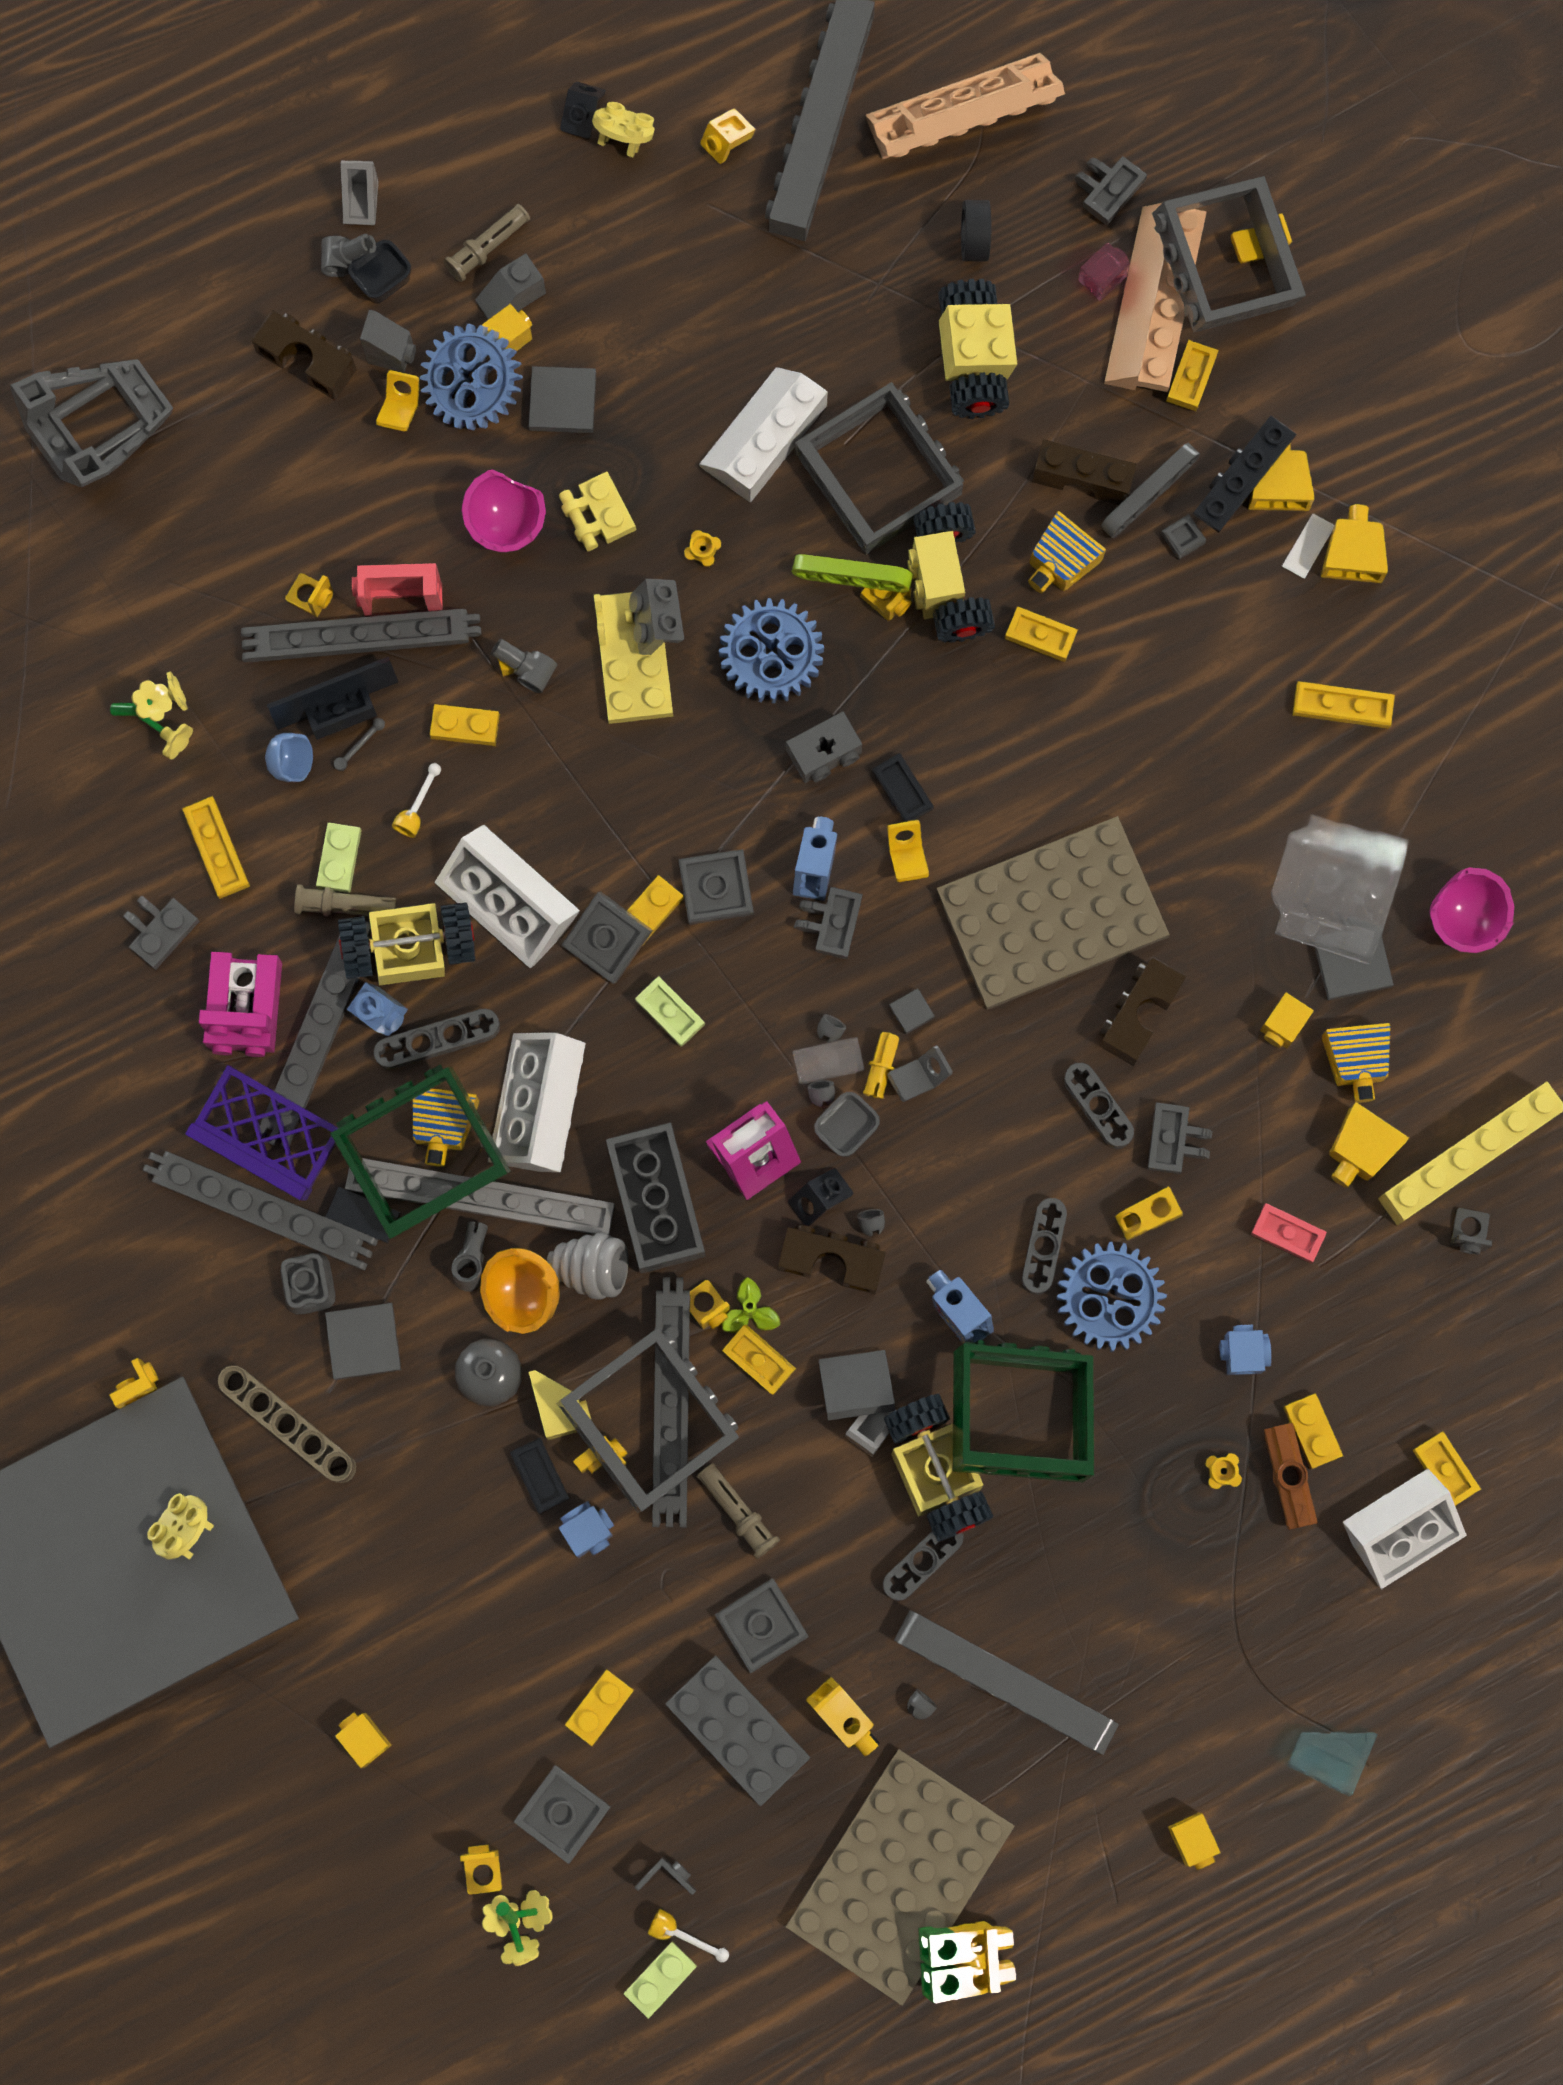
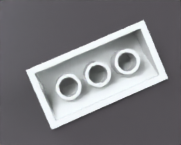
M776 367L699 466L751 503L793 450L795 442L804 436L827 407L828 391L802 373Z
M485 825L480 826L461 838L435 881L457 903L467 902L469 914L529 968H532L564 935L580 911Z
M513 1033L493 1133V1140L508 1166L537 1172H561L586 1043L559 1033Z

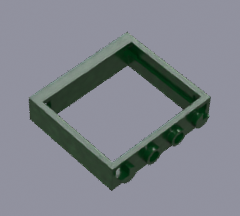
M440 1064L423 1073L426 1078L424 1081L415 1086L412 1080L394 1090L397 1096L386 1102L383 1097L365 1106L367 1113L358 1118H355L354 1114L343 1118L336 1123L338 1129L330 1133L389 1239L511 1172L452 1066L443 1069ZM447 1081L494 1166L397 1220L349 1135Z
M982 1340L963 1343L954 1351L953 1472L1080 1483L1094 1476L1093 1356L1081 1355V1353L1075 1352V1349L1050 1352V1348L1045 1346L1019 1349L1014 1343H1001L997 1346H987ZM970 1363L1073 1373V1460L970 1451Z

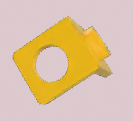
M1281 213L1278 216L1288 245H1290L1292 239L1284 216ZM1254 228L1231 234L1230 237L1239 263L1264 259Z
M392 370L388 371L386 399L376 419V425L400 431L408 430L418 407V376ZM396 381L406 382L411 387V392H399L395 388L394 383Z
M300 573L288 592L286 601L318 617L321 610L329 605L333 596V589L328 577L324 575L320 581H317ZM305 585L315 588L308 602L299 600L297 596L298 590Z
M919 820L888 825L889 852L897 882L927 878L929 871L922 847ZM904 830L914 833L910 839L905 841L895 838L899 832Z
M705 1280L690 1291V1313L703 1330L708 1326L714 1329L728 1318L726 1313L730 1311V1305L727 1301L724 1302L709 1280ZM700 1293H708L713 1297L714 1305L707 1312H701L694 1306V1299Z
M489 1845L468 1847L469 1854L460 1856V1862L464 1861L468 1894L500 1891L502 1889L498 1850L489 1851ZM487 1865L492 1869L493 1879L488 1885L483 1886L475 1882L473 1872L477 1866Z

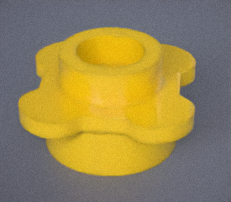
M700 530L694 531L691 534L690 546L684 550V555L688 560L695 559L702 562L703 566L709 567L714 564V555L716 550L721 548V541L718 537H712L710 534L703 533ZM705 546L706 550L701 551L700 547Z
M1230 1453L1226 1457L1221 1458L1216 1456L1207 1458L1205 1464L1210 1471L1208 1484L1211 1488L1219 1489L1223 1485H1231L1232 1487L1240 1485L1242 1477L1238 1474L1239 1468L1237 1464L1239 1463V1458L1235 1454ZM1222 1468L1227 1470L1225 1475L1221 1474Z

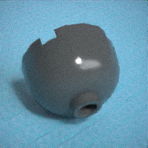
M481 1339L471 1343L461 1352L455 1364V1380L459 1390L469 1401L480 1406L494 1407L506 1402L516 1394L522 1382V1365L518 1355L508 1344L497 1339Z

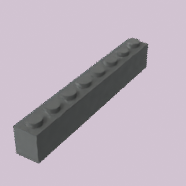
M836 0L835 4H829L826 15V22L829 23L827 32L821 31L817 50H820L818 60L813 59L808 75V78H812L810 87H804L802 91L800 106H803L801 116L795 115L791 134L795 136L792 144L787 143L782 159V162L786 163L784 172L778 171L775 179L774 191H777L775 201L769 200L766 208L765 219L769 220V232L806 242L874 19L875 2Z

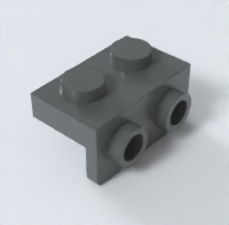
M645 579L630 594L629 608L634 615L635 627L633 634L635 642L638 643L639 655H652L664 642H682L684 640L676 582L674 580Z

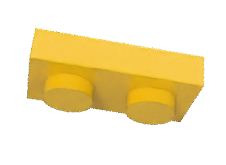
M1188 340L1166 401L1197 411L1219 350Z
M1017 606L1005 639L1065 662L1078 630Z
M434 704L430 737L437 740L496 746L499 711Z
M658 875L627 911L653 930L647 938L648 940L684 899V896Z
M746 1324L742 1326L722 1350L772 1395L779 1390L796 1370L790 1362Z
M1316 1393L1283 1407L1289 1422L1293 1423L1296 1438L1310 1470L1343 1456Z
M1443 1431L1413 1449L1424 1469H1429L1449 1490L1455 1506L1481 1490Z
M606 1669L565 1726L589 1745L593 1746L634 1690Z

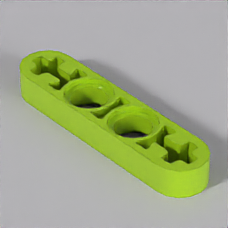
M805 554L795 556L791 570L793 575L805 580L901 593L910 590L913 579L912 572L897 566Z

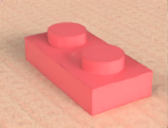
M1265 1203L1250 1235L1312 1264L1327 1232Z

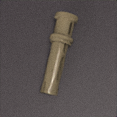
M516 204L512 210L495 222L478 238L466 240L461 250L452 257L447 256L443 260L447 270L457 281L463 282L466 279L465 275L477 265L482 266L486 263L487 255L530 220L529 214L520 204ZM507 223L510 224L505 230H503L499 235L492 239V236L495 233H497ZM468 257L469 259L461 265V262Z
M300 884L296 887L295 914L306 911L322 913L324 917H328L332 913L369 916V912L396 909L395 897L343 894L334 892V889H331V887H325L324 890L307 889Z
M714 1463L698 1474L697 1478L701 1480L718 1504L735 1523V1533L738 1537L743 1536L755 1551L753 1556L756 1559L762 1557L780 1542L779 1537H773L761 1522L762 1516L756 1512H751Z

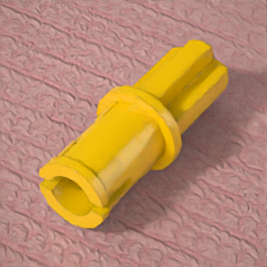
M888 1032L880 1034L873 1061H869L868 1064L871 1066L865 1090H863L864 1095H872L873 1098L877 1099L884 1098L883 1095L888 1081L887 1074L894 1070L892 1063L899 1042L897 1035Z

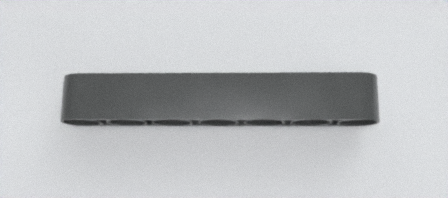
M909 1610L894 1639L898 1644L1101 1755H1104L1119 1726L1118 1723L911 1610Z

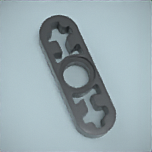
M1085 1063L1071 1065L1064 1077V1084L1069 1093L1109 1147L1114 1149L1126 1147L1134 1135V1128L1089 1065ZM1075 1071L1080 1075L1083 1073L1087 1074L1088 1077L1085 1080V1084L1089 1090L1094 1085L1098 1089L1089 1093L1085 1100L1080 1096L1086 1092L1080 1083L1074 1085L1071 1082L1074 1079L1073 1072ZM1095 1097L1104 1098L1108 1103V1111L1102 1115L1094 1114L1089 1107L1090 1101ZM1113 1112L1117 1115V1117L1112 1119L1114 1125L1117 1128L1124 1127L1126 1129L1123 1135L1125 1140L1123 1141L1118 1137L1115 1139L1110 1137L1113 1129L1108 1122L1104 1127L1100 1124V1122L1107 1120Z
M1056 1198L1043 1200L1035 1213L1022 1274L1023 1287L1027 1292L1034 1295L1045 1293L1053 1282L1067 1216L1065 1205ZM1050 1205L1055 1206V1212L1060 1214V1218H1055L1051 1226V1230H1058L1057 1235L1051 1231L1037 1230L1038 1225L1045 1228L1047 1216L1042 1214V1210H1048ZM1047 1237L1053 1242L1054 1250L1051 1254L1043 1256L1037 1253L1035 1241L1038 1238ZM1031 1258L1039 1262H1051L1050 1267L1043 1266L1041 1275L1047 1279V1282L1041 1283L1038 1288L1033 1287V1281L1028 1279V1275H1034L1038 1264L1030 1263Z
M932 1531L886 1575L883 1581L885 1594L890 1599L896 1601L908 1598L961 1547L963 1533L954 1536L953 1539L956 1544L953 1547L950 1544H946L939 1550L945 1554L940 1560L935 1550L926 1545L929 1540H932L934 1546L938 1543ZM925 1551L932 1556L933 1565L928 1571H919L915 1568L913 1558L918 1552ZM907 1563L910 1571L920 1577V1580L915 1583L911 1577L904 1585L907 1591L904 1594L900 1591L894 1594L890 1590L893 1585L890 1579L893 1576L900 1579L907 1572L901 1569V1567Z

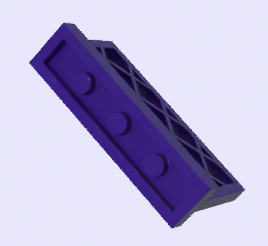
M227 1065L195 1123H191L185 1135L293 1197L307 1201L313 1190L312 1186L336 1145L331 1135L325 1146L314 1148L309 1130L323 1127L333 1132L338 1127ZM231 1076L242 1081L246 1095L228 1099L225 1086ZM249 1085L259 1091L251 1093ZM266 1094L271 1097L274 1111L257 1116L252 1097ZM220 1095H222L223 1101L216 1103ZM247 1099L251 1118L234 1122L230 1104ZM278 1102L287 1107L279 1109ZM224 1106L229 1124L215 1127L206 1121L213 1108ZM294 1110L300 1115L302 1128L285 1132L281 1114ZM276 1116L280 1134L263 1138L258 1120ZM306 1118L315 1122L316 1124L308 1126ZM253 1122L257 1140L243 1143L239 1140L236 1126ZM230 1128L232 1136L222 1130ZM304 1132L309 1150L291 1155L287 1136ZM281 1138L286 1157L273 1160L267 1156L264 1143ZM258 1144H259V1147H260V1151H261V1152L257 1151L256 1149L252 1148L251 1146H255V1145H258ZM322 1151L317 1160L315 1153ZM310 1154L313 1168L306 1179L296 1173L293 1159ZM287 1161L289 1168L283 1166L280 1163Z

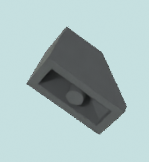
M525 253L500 269L475 301L488 320L510 303L518 312L546 294L544 279Z
M369 310L360 337L367 363L404 373L407 363L411 364L416 353V345L413 344L410 332L378 312Z

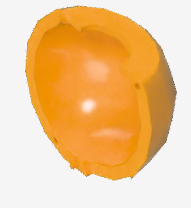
M511 1248L497 1252L487 1261L481 1275L480 1293L485 1310L494 1323L505 1331L521 1334L533 1332L553 1317L560 1297L559 1280L551 1265L536 1253L522 1248Z

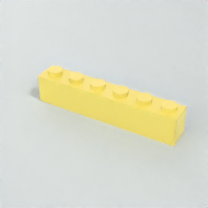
M1545 1082L1381 1195L1378 1200L1398 1226L1562 1113L1563 1102L1550 1084Z

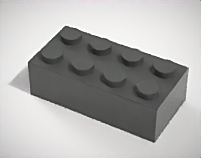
M671 1123L606 1139L640 1273L706 1257Z
M716 1655L666 1703L667 1707L760 1807L811 1758Z

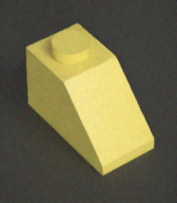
M536 1370L529 1372L546 1438L551 1440L576 1433V1429L556 1404L572 1391ZM577 1400L591 1419L587 1401Z

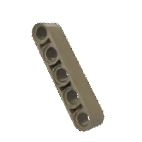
M228 1366L221 1371L218 1376V1385L221 1391L326 1478L336 1483H346L354 1477L356 1473L355 1460L248 1371L239 1366ZM233 1374H241L244 1379L242 1387L239 1390L231 1391L228 1387L229 1378ZM259 1395H267L270 1401L268 1408L263 1412H256L253 1406L254 1400ZM288 1415L293 1416L296 1422L294 1429L290 1433H282L279 1428L281 1419ZM311 1437H318L321 1440L320 1451L314 1455H308L305 1450L307 1440ZM338 1458H344L348 1465L346 1472L341 1476H334L331 1472L333 1461Z

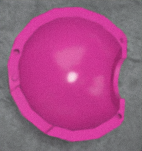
M488 470L475 478L465 492L462 514L464 525L476 542L487 549L503 553L519 550L534 541L543 528L546 508L541 491L516 482L495 470Z
M1469 867L1459 871L1440 890L1430 906L1429 913L1434 930L1445 944L1460 952L1479 953L1494 948L1506 938L1514 923L1515 906L1510 892L1511 889L1500 876L1487 869Z

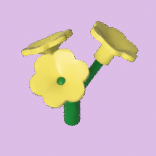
M170 671L167 672L168 688L163 684L155 685L152 681H144L140 684L139 690L132 693L131 700L133 703H112L110 712L113 716H137L158 731L160 737L167 741L163 755L172 760L187 747L189 738L193 733V728L184 723L176 731H173L168 726L164 728L157 723V721L164 718L165 712L171 710L172 700L183 711L188 710L186 698L180 688V684Z

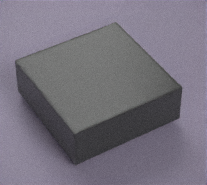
M1189 514L1161 532L1162 537L1178 560L1206 543V538Z
M918 988L889 1004L891 1011L905 1034L910 1033L935 1017Z

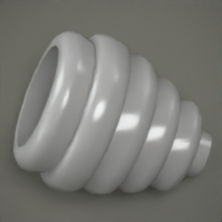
M596 1233L594 1236L584 1235L580 1239H572L568 1243H560L554 1251L549 1252L547 1262L556 1272L559 1282H563L568 1288L575 1289L578 1294L588 1295L592 1299L602 1300L606 1297H616L621 1293L627 1279L629 1266L627 1247L623 1240L614 1238L609 1234Z

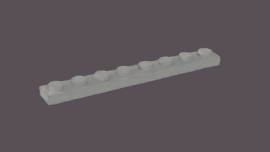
M362 1158L383 1196L390 1199L426 1204L471 1178ZM349 1167L345 1189L364 1194ZM491 1182L448 1206L446 1209L595 1235L596 1233H610L615 1204Z

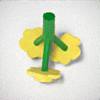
M536 1890L529 1891L526 1900L521 1903V1910H518V1905L513 1902L509 1903L507 1897L503 1895L494 1897L492 1904H486L483 1907L485 1917L482 1921V1927L487 1932H495L499 1937L506 1936L508 1931L511 1932L514 1942L507 1943L504 1946V1953L501 1955L502 1962L504 1964L513 1963L515 1966H521L536 1959L539 1955L537 1949L539 1942L536 1939L530 1940L528 1936L519 1935L517 1929L520 1925L519 1918H522L523 1925L526 1928H533L536 1932L542 1931L544 1925L552 1921L549 1899L546 1896H541Z

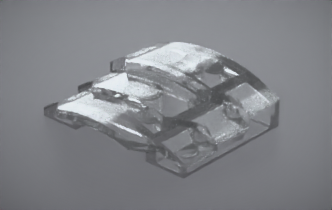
M1311 815L1307 827L1294 831L1288 836L1271 891V897L1280 912L1274 934L1369 965L1376 952L1393 901L1408 840L1378 830L1374 833L1346 823L1340 824Z

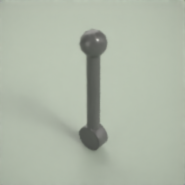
M381 718L374 719L372 727L343 757H338L334 760V767L338 771H344L350 758L377 730H382L385 727L384 720Z

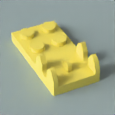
M632 592L603 596L594 594L609 724L673 717L665 642L652 655H639L638 643L635 642L633 634L635 627L634 615L629 608V599Z

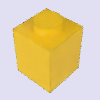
M511 303L482 324V326L488 327V333L491 330L499 332L498 339L503 337L509 340L505 349L512 348L518 351L532 340L530 329L532 322L523 310L517 312Z
M1286 992L1260 1031L1265 1034L1264 1039L1278 1048L1283 1046L1288 1049L1314 1010Z
M355 1712L338 1725L341 1731L335 1735L360 1768L368 1766L392 1746L367 1713H362L359 1716Z
M1198 1812L1168 1826L1185 1866L1191 1867L1194 1865L1196 1870L1202 1869L1214 1863L1215 1859L1213 1856L1221 1853L1203 1813Z

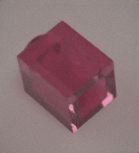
M1107 242L1081 266L1078 281L1101 301L1127 277L1130 267L1129 259L1121 249L1113 248Z

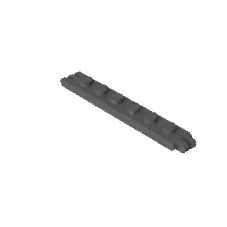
M452 609L241 628V637H254V639L243 640L241 642L242 649H255V652L243 653L242 660L243 662H259L465 644L469 642V637L481 635V627H468L470 624L480 623V615L467 614L466 609Z
M367 921L366 931L368 942H370L369 939H372V937L370 936L371 926L370 922ZM340 935L275 1088V1092L303 1108L307 1106L359 981V978L346 979L344 961L341 958L339 945ZM271 1100L265 1113L274 1111ZM278 1102L279 1109L287 1107ZM292 1110L281 1114L285 1132L297 1129L301 1120L299 1113ZM276 1116L262 1119L260 1129L263 1138H265L268 1129L272 1130L270 1136L280 1134ZM294 1135L287 1136L289 1147ZM278 1139L269 1141L268 1143L275 1146ZM281 1141L280 1148L284 1149L283 1143Z
M165 1151L163 1157L150 1152L148 1159L159 1163V1166L156 1169L145 1164L142 1170L153 1175L152 1182L364 1271L368 1264L357 1260L356 1257L360 1254L371 1258L373 1252L361 1247L363 1241L371 1246H376L378 1243V1239L167 1151Z
M663 1277V1290H656L655 1329L659 1328L662 1333L667 1331L678 1346L674 1350L682 1360L685 1358L689 1360L690 1290H683V1277H677L676 1290H670V1277ZM656 1346L653 1489L688 1463L689 1390ZM687 1478L653 1503L652 1527H660V1514H666V1527H673V1514H680L679 1526L680 1528H687Z

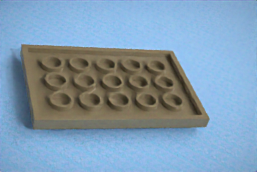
M1118 816L936 888L937 895L986 1010L1166 939L1170 935Z
M898 1749L797 1907L786 1928L903 2006L921 1977L920 1963H925L920 1959L918 1928L953 1926L1015 1826Z

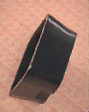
M381 240L376 243L374 253L353 260L349 265L348 273L364 294L373 303L379 304L409 282L411 264L393 242Z

